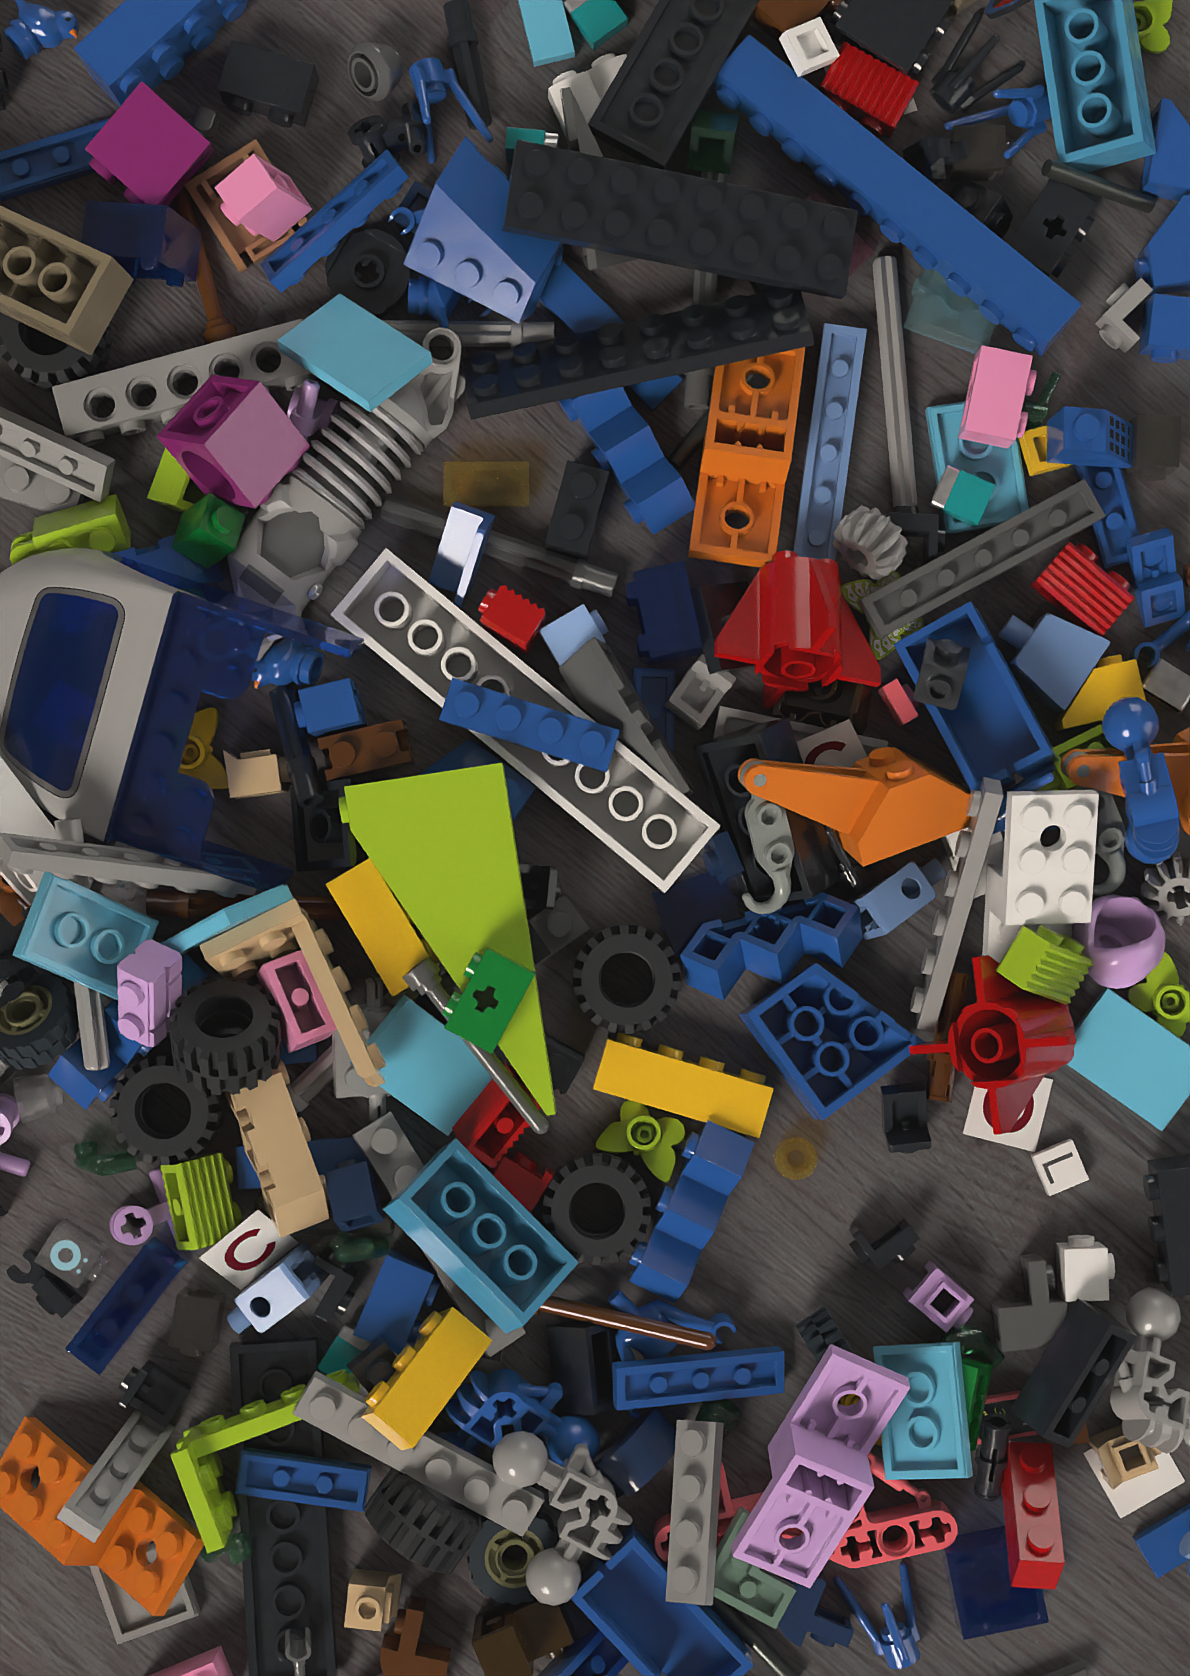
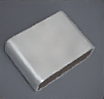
M1159 658L1142 682L1143 690L1174 711L1182 713L1190 700V676Z

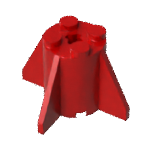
M786 550L775 553L772 556V562L764 565L757 572L714 641V657L754 664L756 675L759 672L762 674V682L764 683L762 709L771 710L786 690L806 691L808 690V683L821 680V687L830 685L836 679L875 687L881 684V667L841 591L839 565L833 559L798 557L795 552Z
M989 955L972 957L977 1003L968 1005L960 1011L963 1013L959 1015L957 1022L951 1024L948 1039L910 1045L909 1049L910 1054L949 1052L953 1066L958 1072L963 1071L972 1080L969 1083L977 1088L988 1089L993 1134L998 1135L1011 1131L1046 1074L1056 1072L1072 1060L1076 1037L1068 1004L1065 1005L1021 989L996 972L1000 963Z

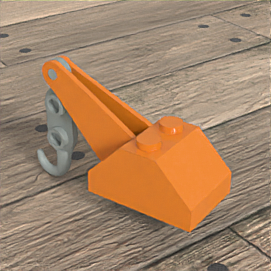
M1189 727L1177 733L1173 743L1150 745L1152 754L1164 753L1177 801L1179 827L1188 835H1190ZM1115 747L1073 749L1063 756L1060 763L1062 773L1071 782L1076 784L1075 790H1094L1099 793L1095 852L1107 862L1110 873L1104 883L1093 885V896L1097 897L1109 895L1118 889L1124 881L1126 874V862L1123 857L1126 831L1112 796L1114 794L1125 797L1119 778V762L1126 759L1124 752Z
M896 747L875 749L869 753L868 757L855 761L852 768L777 762L755 758L749 759L738 770L739 782L751 793V799L745 808V819L755 858L772 878L775 890L773 896L768 901L756 902L749 893L742 895L743 901L752 912L770 914L779 910L789 898L791 893L790 871L795 847L785 808L833 828L844 850L864 867L968 828L971 816L966 815V810L971 793L943 771Z

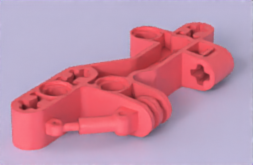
M870 1451L867 1456L871 1473L899 1492L904 1489L915 1497L916 1502L873 1512L865 1511L863 1505L829 1559L848 1568H860L941 1550L950 1546L956 1539L958 1528L949 1508L943 1502L931 1499L926 1489L916 1488L907 1482L908 1479L885 1480L884 1461ZM723 1462L721 1463L716 1548L739 1507L741 1506L752 1512L763 1494L761 1492L731 1499ZM671 1513L661 1516L654 1527L655 1550L658 1556L665 1562H668V1532H670ZM939 1517L941 1520L938 1522L939 1529L931 1531L932 1518ZM915 1521V1523L917 1524V1526H915L919 1534L917 1536H915L913 1529L910 1525V1522ZM898 1525L904 1528L903 1534L898 1540L886 1541L883 1539V1533L888 1527ZM788 1528L780 1535L783 1538L791 1539L795 1536H800L803 1531L798 1528ZM868 1531H872L877 1543L876 1545L871 1546ZM855 1536L854 1549H847V1537Z

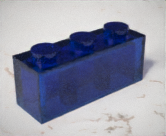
M153 1237L142 1247L65 1349L95 1373L101 1375L114 1361L189 1262L158 1238Z

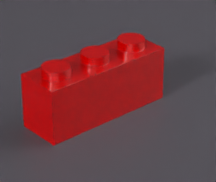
M1008 1441L1006 1453L1008 1465L1004 1470L1001 1486L1011 1587L1055 1590L1065 1564L1052 1444Z

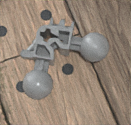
M1148 1287L1130 1297L1125 1310L1127 1324L1130 1330L1138 1337L1136 1339L1135 1351L1130 1349L1115 1374L1114 1386L1110 1394V1404L1116 1416L1122 1419L1123 1433L1128 1440L1139 1441L1146 1447H1156L1160 1452L1168 1454L1174 1452L1183 1439L1190 1446V1392L1180 1388L1165 1389L1164 1384L1174 1377L1176 1362L1160 1356L1162 1341L1170 1338L1177 1332L1181 1322L1179 1305L1171 1294L1164 1289Z
M516 1431L506 1434L495 1446L492 1455L493 1468L497 1476L509 1486L523 1488L537 1483L548 1489L550 1505L563 1511L557 1520L560 1539L555 1548L552 1547L539 1551L530 1560L525 1573L526 1585L530 1593L540 1603L555 1606L568 1602L577 1593L581 1581V1570L577 1561L583 1550L600 1559L611 1560L612 1554L606 1547L607 1543L619 1544L623 1536L618 1530L617 1525H630L633 1519L625 1510L617 1505L614 1486L608 1478L603 1476L599 1470H596L589 1456V1448L586 1444H577L570 1458H566L562 1466L548 1459L546 1447L533 1433ZM600 1495L604 1496V1503L597 1500ZM589 1498L597 1500L594 1505L590 1506Z

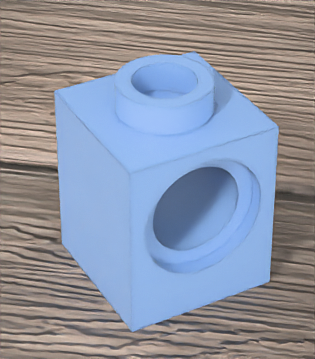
M584 604L539 630L540 636L559 668L590 639L596 637L606 644L602 635L609 632L597 610L595 609L589 613Z

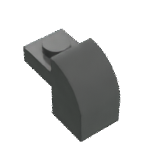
M1037 1253L1020 1255L1025 1298L991 1301L995 1344L1002 1352L1028 1350L1045 1345L1054 1338L1066 1317L1067 1302L1058 1294L1049 1295V1291L1055 1289L1053 1268L1051 1264L1046 1265L1045 1259Z

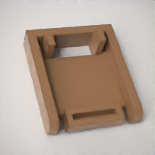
M256 139L184 184L240 274L247 270L246 264L241 258L242 255L247 253L255 265L270 256L295 233L291 227L275 242L261 234L257 236L252 235L243 224L236 226L226 217L220 208V205L224 202L221 197L217 198L210 187L232 173L252 154H256L271 164ZM304 216L297 224L299 227H302L308 220Z

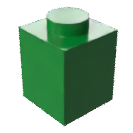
M209 493L182 513L171 548L204 568L209 569L236 550L246 515Z

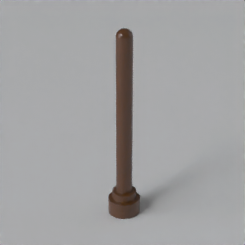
M184 187L174 198V203L208 320L205 324L206 331L203 333L206 345L238 336L236 326L231 324L228 318L224 317L189 192Z
M551 1295L535 1312L536 1315H540L543 1311L704 1350L713 1349L717 1343L716 1337L710 1332Z

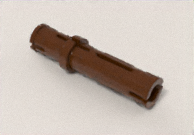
M951 973L935 1027L934 1041L948 1039L951 1024L957 1022L959 1015L963 1013L960 1011L966 1007L967 990L971 975ZM949 1052L928 1053L927 1060H930L926 1085V1099L952 1103L956 1068L952 1064Z

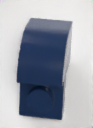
M654 1407L632 1421L615 1444L596 1455L593 1464L596 1470H599L603 1476L611 1481L615 1489L616 1498L623 1494L627 1497L634 1494L669 1461L675 1453L676 1429Z
M823 1570L811 1588L776 1575L793 1584L797 1590L778 1623V1627L784 1636L795 1645L801 1647L808 1631L811 1632L810 1636L812 1639L825 1646L834 1647L835 1643L848 1648L854 1633L850 1618L818 1605L827 1584Z

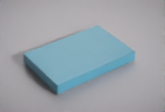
M340 293L277 340L281 353L369 412L432 364L430 351Z
M965 401L930 406L925 409L936 485L938 486L947 465L993 483L996 486L980 523L976 527L941 513L946 535L994 528L1029 509L1018 437H1016L1015 442L1008 449L959 439L958 434Z
M44 872L13 956L118 1000L117 965L129 954H134V949L143 941L153 939L159 921L68 879L59 878L50 872Z
M282 884L226 907L161 944L183 955L200 948L199 945L292 900L293 896L288 886Z
M1105 987L1074 1028L1076 1037L1074 1056L1067 1065L1163 1131L1190 1095V1045L1113 990Z
M404 994L367 1040L369 1045L374 1042L377 1044L386 1063V1067L380 1069L386 1082L379 1086L449 1136L453 1131L452 1127L483 1091L492 1077L459 1036L444 1029L446 1025Z
M960 1342L874 1346V1363L908 1377L910 1389L881 1433L885 1480L972 1477L973 1471Z

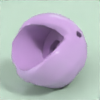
M1112 894L1092 901L1091 923H1074L1072 938L1085 946L1082 954L1093 962V966L1088 967V975L1098 984L1107 988L1119 989L1135 985L1143 980L1159 964L1163 957L1166 941L1165 931L1154 910L1145 906L1137 897Z

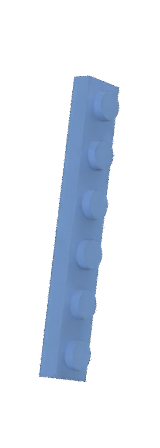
M824 323L793 544V552L798 557L828 558L836 561L837 549L832 544L835 539L833 532L837 529V525L842 517L867 329L828 323Z

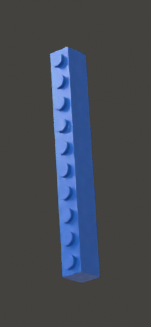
M749 34L726 59L715 80L716 95L726 107L731 110L736 108L749 118V123L759 134L763 136L770 135L778 141L783 152L796 163L802 161L814 171V176L824 187L830 190L835 188L847 198V203L853 210H858L859 215H868L880 225L881 232L894 243L901 242L913 252L914 259L927 270L934 269L946 279L947 286L960 297L967 296L979 306L980 313L989 322L996 325L1002 324L1013 333L1012 338L1022 349L1028 352L1033 350L1039 356H1042L1074 320L1082 305L1079 301L802 76L798 77L791 67Z

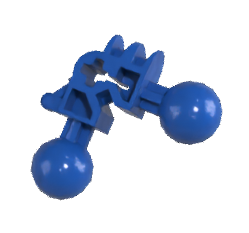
M1123 697L1113 702L1105 712L1102 720V731L1111 746L1124 752L1126 759L1119 762V778L1126 798L1125 810L1129 821L1125 828L1124 844L1128 852L1135 859L1144 864H1159L1174 854L1180 842L1177 801L1164 753L1152 754L1150 747L1159 730V718L1150 703L1139 697Z
M498 1369L490 1375L481 1371H473L470 1376L472 1384L465 1383L461 1385L457 1391L458 1399H450L445 1405L449 1417L460 1429L442 1431L436 1435L479 1458L477 1448L483 1442L494 1450L497 1443L503 1438V1425L513 1424L514 1432L525 1431L533 1433L535 1436L538 1434L544 1438L550 1458L560 1466H562L566 1458H570L574 1447L579 1443L588 1446L592 1462L600 1448V1436L596 1427L588 1418L578 1414L565 1415L559 1418L550 1412L563 1396V1389L559 1383L553 1382L549 1386H533L511 1369Z

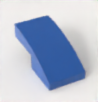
M1163 528L1126 539L1132 584L1144 627L1181 618L1186 614L1183 580L1176 572L1173 534L1168 528Z

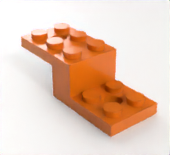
M805 347L715 366L688 557L759 568L772 562V556L777 552L784 488L792 460ZM759 374L764 376L769 384L762 389H755L748 385L745 379L749 375ZM730 513H740L746 517L748 524L741 529H735L726 523L725 517Z
M25 1416L0 1459V1508L61 1564L98 1566L152 1616H164L204 1546L199 1531L143 1483L138 1481L96 1542L93 1543L56 1517L94 1465L89 1464L36 1417ZM38 1467L40 1483L34 1489L31 1478L33 1471ZM154 1541L157 1556L155 1561L150 1564L147 1559V1548Z

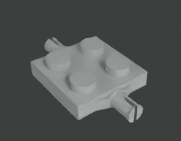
M374 977L375 983L372 978L365 980L367 1003L359 1006L369 1028L363 1030L366 1040L370 1038L395 1006L384 1002V982L381 978ZM336 1030L332 1034L334 1094L336 1098L357 1096L369 1098V1120L373 1122L378 1117L380 1118L386 1114V1096L391 1094L380 1086H369L357 1074L355 1068L350 1064V1056L338 1030Z

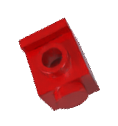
M519 1151L514 1156L509 1153L503 1154L502 1160L496 1161L497 1167L490 1168L487 1166L486 1169L531 1213L553 1178L554 1171L546 1167L543 1173L538 1172L536 1169L539 1164Z

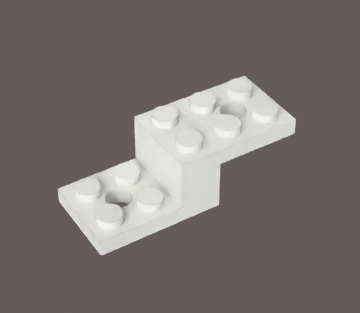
M1094 790L1007 792L1003 864H987L982 956L989 955L1000 963L1022 925L1036 931L1041 924L1059 935L1063 933L1072 938L1073 923H1091L1099 793ZM1057 825L1060 828L1058 841L1049 847L1042 846L1040 837L1043 830L1048 826Z

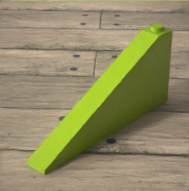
M503 763L344 787L346 797H339L342 823H350L351 832L462 993L470 981L463 974L475 952L484 955L489 947L535 972ZM535 974L498 1042V1046L544 1113L549 1116L556 1114V1105ZM488 986L484 991L476 990L475 995L480 998V1003L477 1007L483 1010L489 1005L497 1007L499 1001L493 997L496 989Z

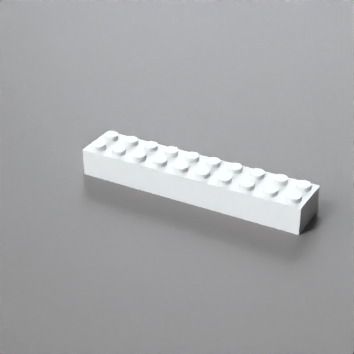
M385 548L330 614L442 709L451 680L455 678L595 722L387 548ZM469 730L663 893L670 888L720 827L716 821L618 740L607 773Z

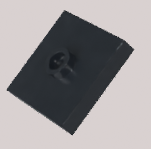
M748 581L703 585L688 590L709 674L754 668V664L714 657V641L749 587Z

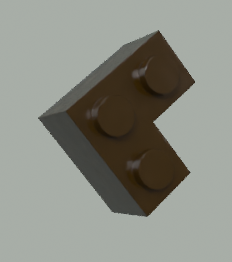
M535 1598V1601L530 1603L522 1602L519 1605L504 1603L476 1615L471 1644L485 1676H532L534 1660L543 1656L546 1659H553L570 1649L569 1645L574 1643L575 1629L564 1603L552 1606L540 1603Z

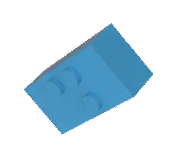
M1034 0L1058 162L1088 173L1156 154L1133 0Z
M456 1138L439 1149L383 1208L405 1233L505 1334L524 1326L579 1263Z

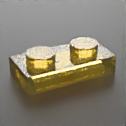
M444 462V507H451L455 501L471 507H530L529 462Z

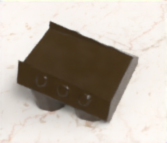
M838 679L824 687H821V680L810 682L806 691L786 690L774 705L772 717L780 719L789 717L790 721L823 728H830L849 719L856 734L862 735L867 727V717L874 686Z

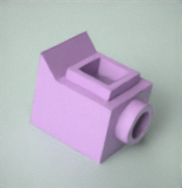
M929 1260L924 1266L928 1274L914 1290L907 1286L902 1293L910 1303L916 1306L946 1333L952 1326L959 1329L973 1313V1309L969 1305L974 1301V1298ZM944 1288L956 1299L941 1314L930 1303Z

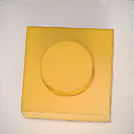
M1047 425L1027 430L1022 438H1018L1029 476L1071 465L1047 463Z

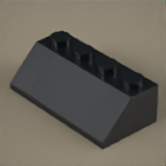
M789 717L754 724L693 746L717 822L720 825L721 833L728 831L744 867V871L736 878L741 895L749 893L756 902L768 901L773 896L775 888L772 878L755 858L745 819V808L751 799V793L739 782L738 770L745 761L754 758L803 764ZM785 808L795 847L790 871L791 893L787 901L813 898L841 880L823 824Z

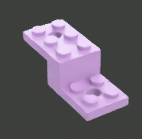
M829 1345L768 1445L772 1479L732 1542L731 1551L733 1557L811 1588L874 1489L867 1455L910 1389L908 1377L837 1346ZM846 1394H856L861 1397L856 1404L850 1406H842L838 1403V1400ZM788 1528H798L803 1531L800 1536H795L791 1539L783 1538L780 1535Z

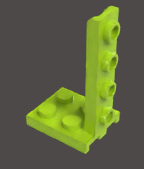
M342 1369L326 1375L359 1394L362 1384L353 1373L347 1374L346 1369ZM305 1384L281 1393L282 1399L266 1404L263 1399L251 1402L240 1409L241 1414L225 1419L223 1415L206 1419L196 1426L185 1429L183 1431L184 1438L177 1441L176 1446L178 1450L171 1452L170 1456L207 1554L225 1547L236 1521L235 1517L239 1514L237 1502L232 1491L226 1492L220 1476H223V1466L216 1451L302 1420L293 1415V1409L306 1388Z

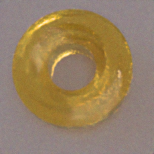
M789 1137L783 1140L775 1150V1166L788 1179H804L811 1175L816 1168V1150L808 1140L802 1137ZM798 1150L803 1154L802 1162L795 1166L789 1164L787 1160L789 1153Z

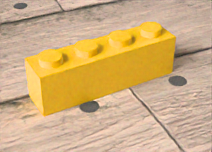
M618 1032L616 1039L607 1036L593 1083L594 1090L702 1122L709 1120L726 1129L760 1138L774 1090L770 1084L765 1083L766 1075L743 1068L740 1075L723 1071L725 1063L700 1056L699 1063L682 1059L684 1051L659 1044L657 1051L641 1047L643 1039L622 1032Z

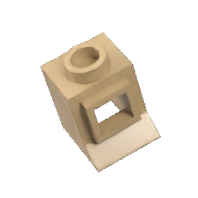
M266 749L240 753L241 759H239L232 753L223 750L230 798L243 799L287 792L286 782H292V779L288 777L286 757L274 754V750Z
M1122 1425L1088 1437L1090 1446L1098 1454L1103 1469L1100 1472L1102 1477L1113 1490L1125 1481L1159 1469L1155 1456L1161 1454V1452L1156 1447L1150 1448L1142 1445L1139 1441L1128 1440L1124 1436ZM1138 1444L1141 1454L1122 1461L1119 1451Z
M354 1568L348 1586L344 1627L381 1631L383 1623H389L390 1618L397 1617L402 1574Z

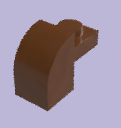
M410 1595L407 1610L398 1608L393 1635L397 1636L384 1634L380 1649V1665L384 1676H446L451 1648L418 1641L427 1599Z

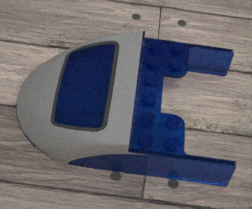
M62 548L60 550L35 554L13 564L0 573V756L39 807L59 820L81 818L83 833L105 843L115 840L264 892L282 884L285 886L292 879L294 870L205 840L215 802L213 791L206 782L178 772L201 691L224 699L237 698L243 694L251 682L261 644L266 633H274L349 659L362 648L364 639L110 552L89 548Z

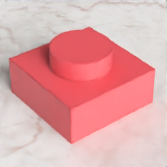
M895 679L877 690L898 727L919 716L915 710L919 706V702L914 700V692L907 683L901 686L898 679Z

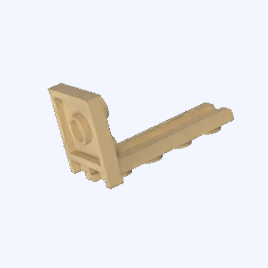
M295 898L199 945L205 960L223 977H231L232 981H239L240 978L248 979L258 972V968L263 964L294 953L300 947L357 1074L371 1087H377L386 1082L380 1069L386 1067L385 1060L377 1044L374 1042L369 1045L363 1033V1030L369 1028L366 1018L358 1004L350 1005L345 992L351 990L349 981L340 966L333 968L328 954L334 952L332 944L324 929L318 930L314 920H310L304 908H300Z

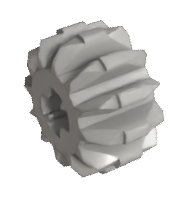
M861 505L849 515H845L838 523L837 529L833 532L835 539L832 544L840 552L839 558L845 560L849 564L850 569L854 568L859 571L860 575L864 578L870 576L872 579L879 581L883 576H888L891 571L897 569L903 561L902 558L907 554L905 547L908 542L900 534L902 528L894 525L891 522L890 516L885 517L881 515L877 508L870 510Z
M1175 851L1172 855V861L1167 862L1165 860L1156 864L1157 868H1146L1144 877L1147 882L1142 883L1140 888L1141 895L1147 898L1145 901L1146 906L1153 909L1154 912L1158 911L1159 920L1165 923L1169 918L1175 916L1177 924L1182 926L1185 921L1184 916L1190 915V856L1185 861H1182L1180 853ZM1175 886H1182L1183 890H1174Z

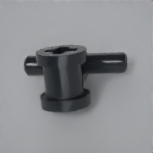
M405 103L401 108L402 116L385 123L383 117L372 115L357 121L350 127L348 136L352 144L359 147L364 157L362 159L364 169L386 149L398 162L400 160L399 152L407 148L415 156L422 155L426 151L425 138L427 136V128L415 103Z

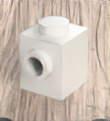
M1071 1235L1068 1236V1242L1056 1243L1057 1294L1066 1302L1076 1301L1077 1299L1083 1301L1109 1300V1279H1114L1115 1262L1113 1254L1108 1253V1248L1100 1242H1094V1236Z

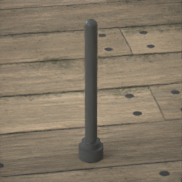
M428 956L402 978L412 991L417 989L421 995L426 993L438 1010L443 1013L451 996L440 984L442 978L438 972L441 969L431 956ZM461 1038L533 1131L537 1134L546 1133L549 1129L548 1120L495 1052L491 1054Z

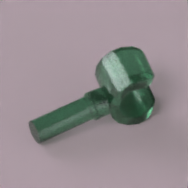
M1052 372L1039 396L1038 402L1027 399L1024 401L1022 411L1028 412L1026 426L1037 428L1046 418L1050 398L1062 378L1060 374Z

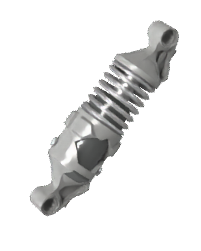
M439 327L432 329L426 334L421 344L422 347L429 351V343L432 340L443 339L451 347V357L444 361L432 357V364L371 412L350 398L348 399L351 403L341 401L340 405L343 411L360 423L361 426L357 430L338 414H331V421L352 438L347 443L328 427H320L321 434L341 450L336 447L327 448L318 440H311V447L318 452L313 458L310 454L304 453L301 456V459L305 462L301 468L297 466L289 474L283 476L273 488L271 497L260 505V508L247 525L242 528L236 550L226 556L237 602V612L232 617L207 625L201 631L198 645L201 653L206 658L221 662L247 652L259 661L276 639L285 636L298 625L302 611L311 599L314 600L321 594L322 584L335 567L344 565L359 545L357 538L362 533L361 529H365L362 519H372V513L367 504L374 507L382 506L381 498L377 492L381 494L392 493L387 479L400 481L401 474L397 466L400 468L411 467L410 457L407 454L421 455L423 447L426 448L432 439L446 430L453 414L454 403L466 389L465 379L458 374L461 342L454 331ZM389 447L398 457L387 452L386 449ZM379 460L387 469L378 465L377 461ZM216 629L226 631L231 639L229 650L221 655L211 653L206 646L207 635Z

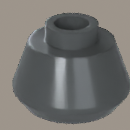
M360 42L351 50L347 69L350 81L359 94L372 101H381L400 82L403 64L399 54L389 45Z

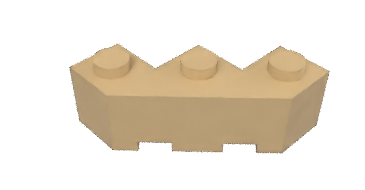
M280 1059L278 1068L271 1069L272 1076L266 1082L259 1079L257 1080L258 1087L250 1091L245 1087L240 1089V1094L231 1095L230 1091H224V1095L239 1122L244 1150L260 1180L266 1211L280 1238L329 1219L326 1201L330 1200L325 1176L323 1174L319 1176L307 1142L311 1141L308 1127L303 1117H297L286 1087L287 1084H290L286 1067Z

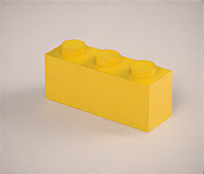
M370 858L326 883L327 888L392 997H396L410 989L402 977L428 956H431L434 962L439 960L426 939L421 940L413 926L415 923L401 903H399Z
M454 1307L440 1313L433 1311L425 1319L418 1330L422 1337L413 1348L408 1345L401 1351L392 1364V1367L396 1369L387 1383L381 1380L365 1399L369 1407L361 1417L401 1451L416 1446L493 1341Z

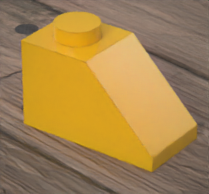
M1121 654L1099 659L1096 663L1097 668L1092 669L1067 708L1061 711L1054 722L1055 732L1102 721L1105 712L1111 704L1123 697H1139L1146 701L1136 659L1123 662Z

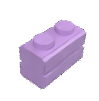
M146 939L134 949V954H129L117 965L118 1027L120 1034L147 1047H155L166 1037V1032H169L170 1011L176 1008L175 1001L182 996V975L180 973L182 971V956L179 952L152 939Z

